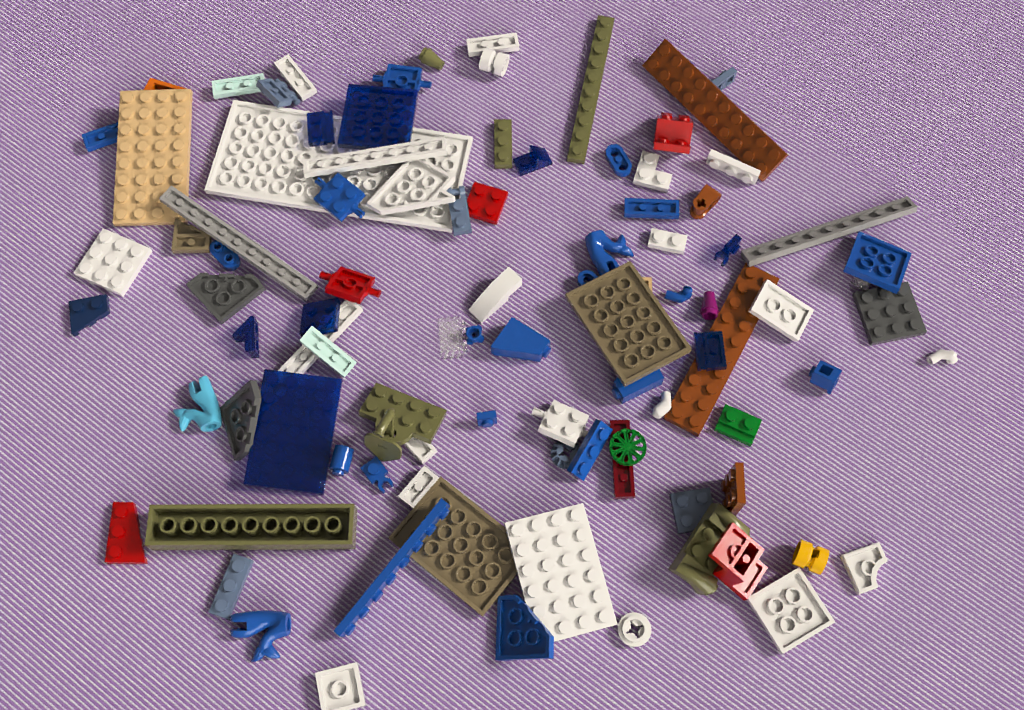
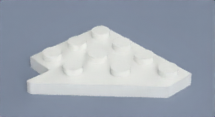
M425 159L407 161L372 196L367 205L380 215L452 203L456 201L455 196L448 193L447 189L455 182V178Z

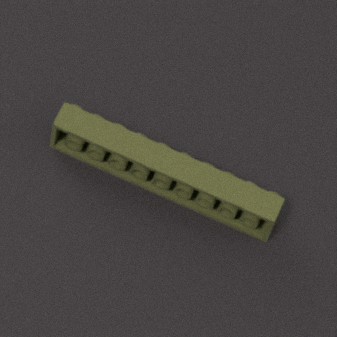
M355 504L149 505L145 546L151 550L356 549L357 508Z

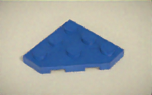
M518 595L499 596L497 599L495 660L554 659V636L523 599Z

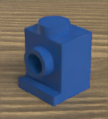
M820 360L817 367L813 366L808 375L811 377L810 383L827 390V394H831L838 383L842 370Z

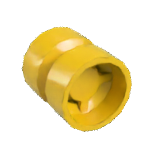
M800 539L792 557V564L801 568L808 567L809 571L821 575L828 561L829 550L820 546L813 547L812 543Z

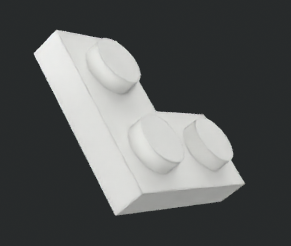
M642 151L633 184L667 193L673 174L656 170L660 155Z

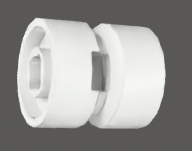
M485 48L480 58L479 69L486 72L492 71L493 74L503 77L507 71L510 57L508 54L502 52L496 54L495 50Z

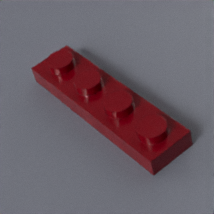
M610 420L609 426L613 429L610 434V440L617 431L630 429V420ZM619 453L616 455V457L619 458L622 454ZM625 456L624 462H627L628 457ZM612 458L614 499L635 498L633 466L621 465Z

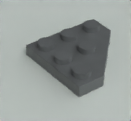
M200 273L186 284L189 290L221 325L266 290L253 274L241 276L219 273V275Z
M257 380L248 381L220 407L234 461L242 460L252 450L262 399Z

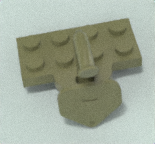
M375 383L359 410V416L375 422V431L373 433H366L364 444L383 462L398 460L402 456L401 446L409 442L412 437L431 444L446 416L447 410Z

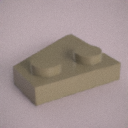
M175 219L171 251L173 254L210 253L209 247L212 237L204 231L198 230L193 225H187L182 223L181 220Z

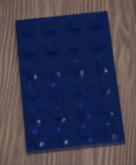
M264 369L260 391L262 399L253 445L248 455L243 482L245 486L324 495L342 389V379Z

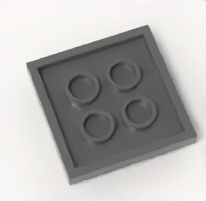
M902 282L897 294L881 287L853 293L852 296L870 346L921 336L927 333L908 282Z

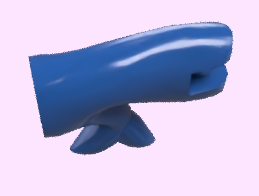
M603 230L590 232L585 237L588 254L600 276L619 267L617 261L606 251L619 253L624 256H634L632 250L626 246V240L622 234L616 242L611 241Z
M272 610L235 613L231 615L230 620L231 622H247V628L230 630L231 636L234 638H248L268 628L256 647L251 662L259 661L264 656L272 659L279 658L280 654L272 643L276 639L289 636L292 626L290 613Z

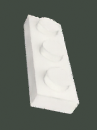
M517 33L466 39L469 57L481 56L485 48L495 50L496 54L499 52L519 51Z
M289 54L274 62L276 69L302 101L317 93L314 85Z
M713 149L709 152L706 164L711 168L721 170L729 176H734L754 186L761 170Z

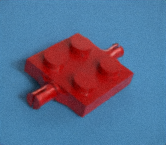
M342 266L333 274L320 272L319 278L329 281L325 287V293L357 304H360L367 295L378 298L381 295V290L372 288L375 283V277Z

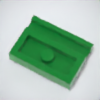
M725 404L714 431L751 447L762 419Z

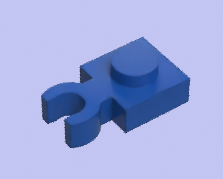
M377 456L361 467L362 472L372 485L378 482V488L381 493H385L384 488H382L383 484L388 483L391 487L394 486L392 480L385 477L389 473Z

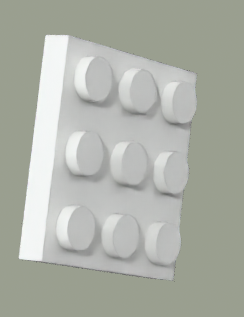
M103 228L74 271V274L83 280L123 297L152 253V250Z
M800 567L754 593L747 600L781 655L835 623Z

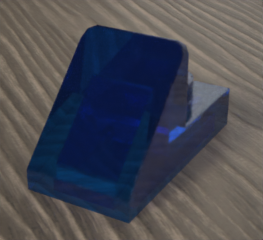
M533 145L529 146V153L513 159V164L520 177L553 163L545 148Z
M250 316L232 334L235 342H244L245 351L249 353L251 358H259L258 322L255 316Z

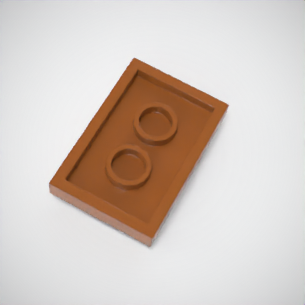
M735 462L732 468L729 469L728 474L725 475L724 480L721 481V490L725 492V499H723L722 505L735 516L746 504L744 462Z

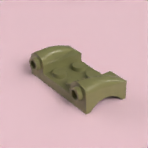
M711 503L668 568L669 571L685 580L700 595L713 594L718 588V579L712 574L718 564L708 555L727 526L733 522L750 536V528L720 503Z

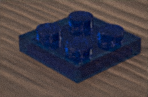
M338 297L303 304L299 333L301 337L311 326L323 335L338 332L341 304Z

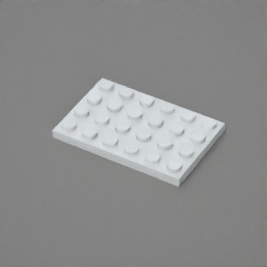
M583 503L504 523L524 602L554 636V642L617 625Z

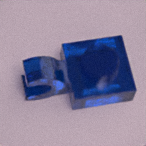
M736 234L724 245L721 251L715 254L714 260L716 261L720 257L723 258L721 266L724 267L729 260V256L731 254L735 255L741 248L740 242L742 238Z

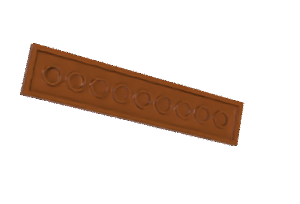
M667 39L663 40L642 65L742 163L761 170L758 178L762 182L788 156L771 137Z
M745 263L672 400L671 410L665 414L664 420L697 437L699 436L759 318L748 312L765 280L768 279L777 285L780 278L757 267H749Z

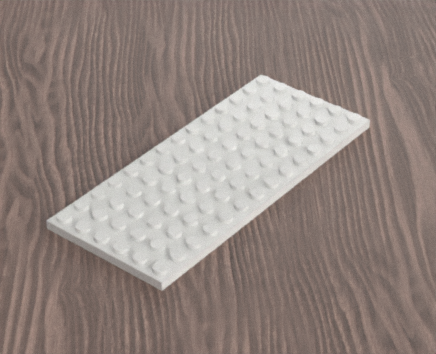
M233 100L204 190L206 194L329 213L313 199L322 189L315 184V180L320 177L327 183L337 173L305 178L303 174V159L443 136L446 139L447 155L426 158L425 160L453 175L455 182L450 187L456 189L459 186H463L473 136ZM404 162L339 173L365 193L366 196L358 205V208L365 212V215H362V219L452 233L453 228L448 203L380 215L368 207L367 202ZM460 195L455 196V199H460ZM354 213L348 215V216H350V217L359 218V217H358L356 214H354Z

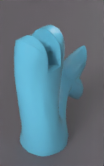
M202 376L199 378V384L196 381L189 383V393L193 401L203 409V412L184 408L173 410L174 414L179 417V427L182 432L185 431L191 420H194L203 432L214 431L222 426L221 410L212 384L207 376Z

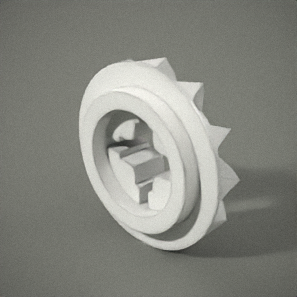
M632 612L624 615L619 621L618 634L624 644L638 647L649 640L651 625L644 615ZM631 623L635 627L642 626L637 632L638 638L634 633H626L631 629Z

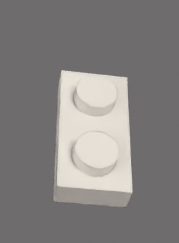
M651 228L647 247L683 255L687 235Z
M423 466L398 495L399 499L413 509L439 477Z

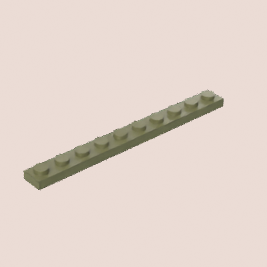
M598 15L567 162L585 163L615 20L612 17Z

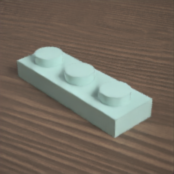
M264 74L212 81L214 99L259 93L261 91L256 87L258 80L265 79Z
M313 326L299 340L301 344L343 378L357 363Z

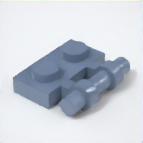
M268 78L257 81L256 87L277 108L289 106L292 102L295 105L301 102L298 95L291 91L284 81L278 78L275 80Z

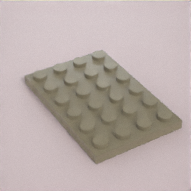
M631 261L565 294V298L624 387L679 359L692 350Z
M440 476L388 539L400 549L441 498L450 505V512L443 520L440 519L436 523V530L432 535H427L422 541L423 546L418 552H413L410 558L483 617L517 575L506 529Z

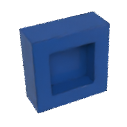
M496 410L476 413L478 426L487 428L497 424Z

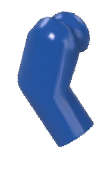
M684 286L683 290L678 293L667 290L664 299L682 303L691 298L693 289L690 286Z

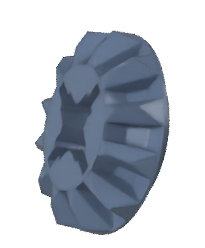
M560 441L554 443L551 449L553 463L559 468L567 469L580 447L579 444L576 442L573 448ZM564 447L567 449V451H572L570 453V460L566 457V455H561L563 453Z

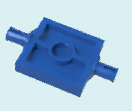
M388 64L387 71L383 76L373 74L372 78L373 82L383 83V97L417 100L418 91L421 87L431 89L432 81L421 80L422 68Z
M337 173L327 183L320 177L315 180V184L322 189L313 198L314 201L342 222L352 213L356 214L359 218L365 215V212L358 208L359 203L366 196L365 193L342 175Z

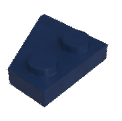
M107 294L69 301L71 334L74 337L80 334L79 331L85 327L93 326L99 319H103L110 314L109 297Z

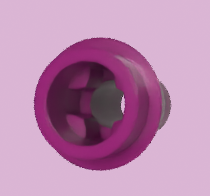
M706 291L703 294L700 314L705 320H714L719 314L715 293L712 291Z

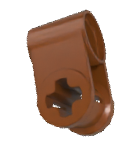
M706 184L694 198L690 208V215L694 219L704 218L711 208L718 203L722 194Z

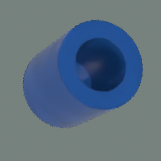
M335 445L329 466L332 474L344 476V474L349 473L354 453L353 448Z

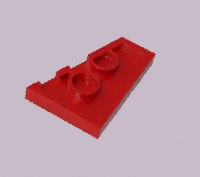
M113 502L104 561L107 564H148L139 528L137 508L134 502Z

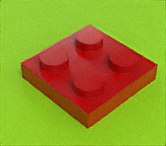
M474 182L467 198L469 217L497 225L508 197V191Z

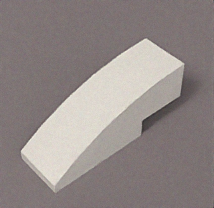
M508 267L484 290L468 311L482 324L508 301V297L522 286V278Z

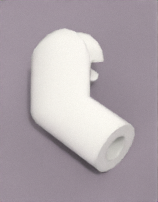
M942 349L926 358L930 365L942 359H946L948 364H954L958 361L956 352Z
M668 391L661 393V402L653 408L652 414L657 419L662 418L671 410V393Z

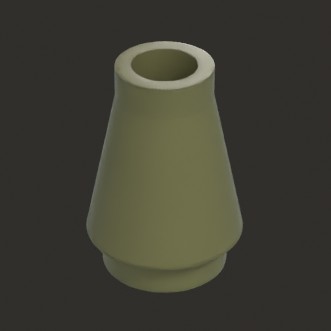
M425 47L418 57L421 63L436 68L439 71L445 64L431 48Z

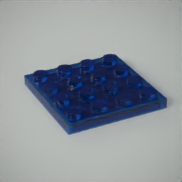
M348 84L337 143L338 148L364 150L411 142L419 94L418 90Z

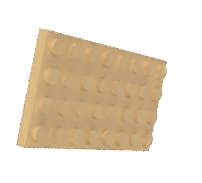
M191 89L120 91L113 207L114 226L174 225L175 219H179L185 224L188 223V220L161 203L159 198L170 186H173L189 197L193 96Z

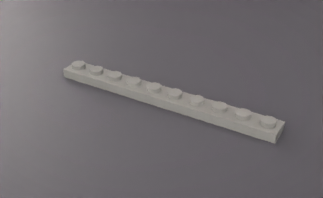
M170 186L159 198L161 203L303 300L307 301L318 289L317 284L173 186Z
M907 196L741 250V257L751 267L917 212V205Z

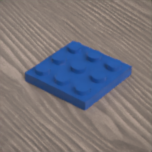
M859 231L843 272L897 294L912 253Z

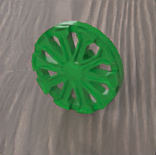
M622 429L617 431L610 440V455L621 465H636L646 454V441L636 430ZM628 433L632 434L630 439L628 438ZM637 436L639 439L633 442L634 438ZM642 443V444H643V447L636 446V445ZM621 453V457L617 458L616 455ZM625 456L628 457L627 462H624Z

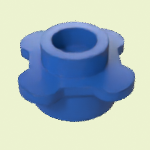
M470 326L464 329L468 345L484 341L481 326Z

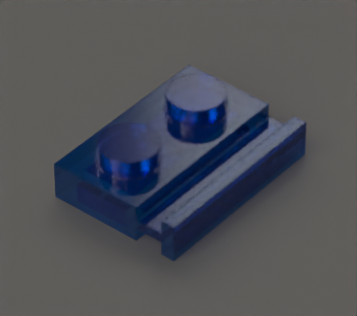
M329 110L330 112L307 113L308 143L310 147L327 145V143L335 144L332 110Z
M722 331L694 332L697 371L726 370L727 364Z

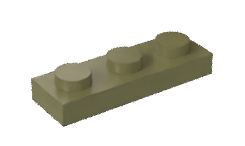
M494 119L495 169L512 168V119Z

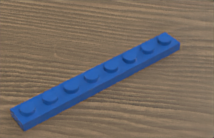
M442 498L335 628L334 632L338 636L345 637L352 634L356 628V622L360 618L363 619L369 613L370 609L368 607L373 601L377 602L382 597V590L385 586H390L397 577L395 574L400 568L404 569L410 562L409 557L411 554L420 550L423 546L422 541L427 535H432L437 528L435 526L436 523L448 515L450 505Z

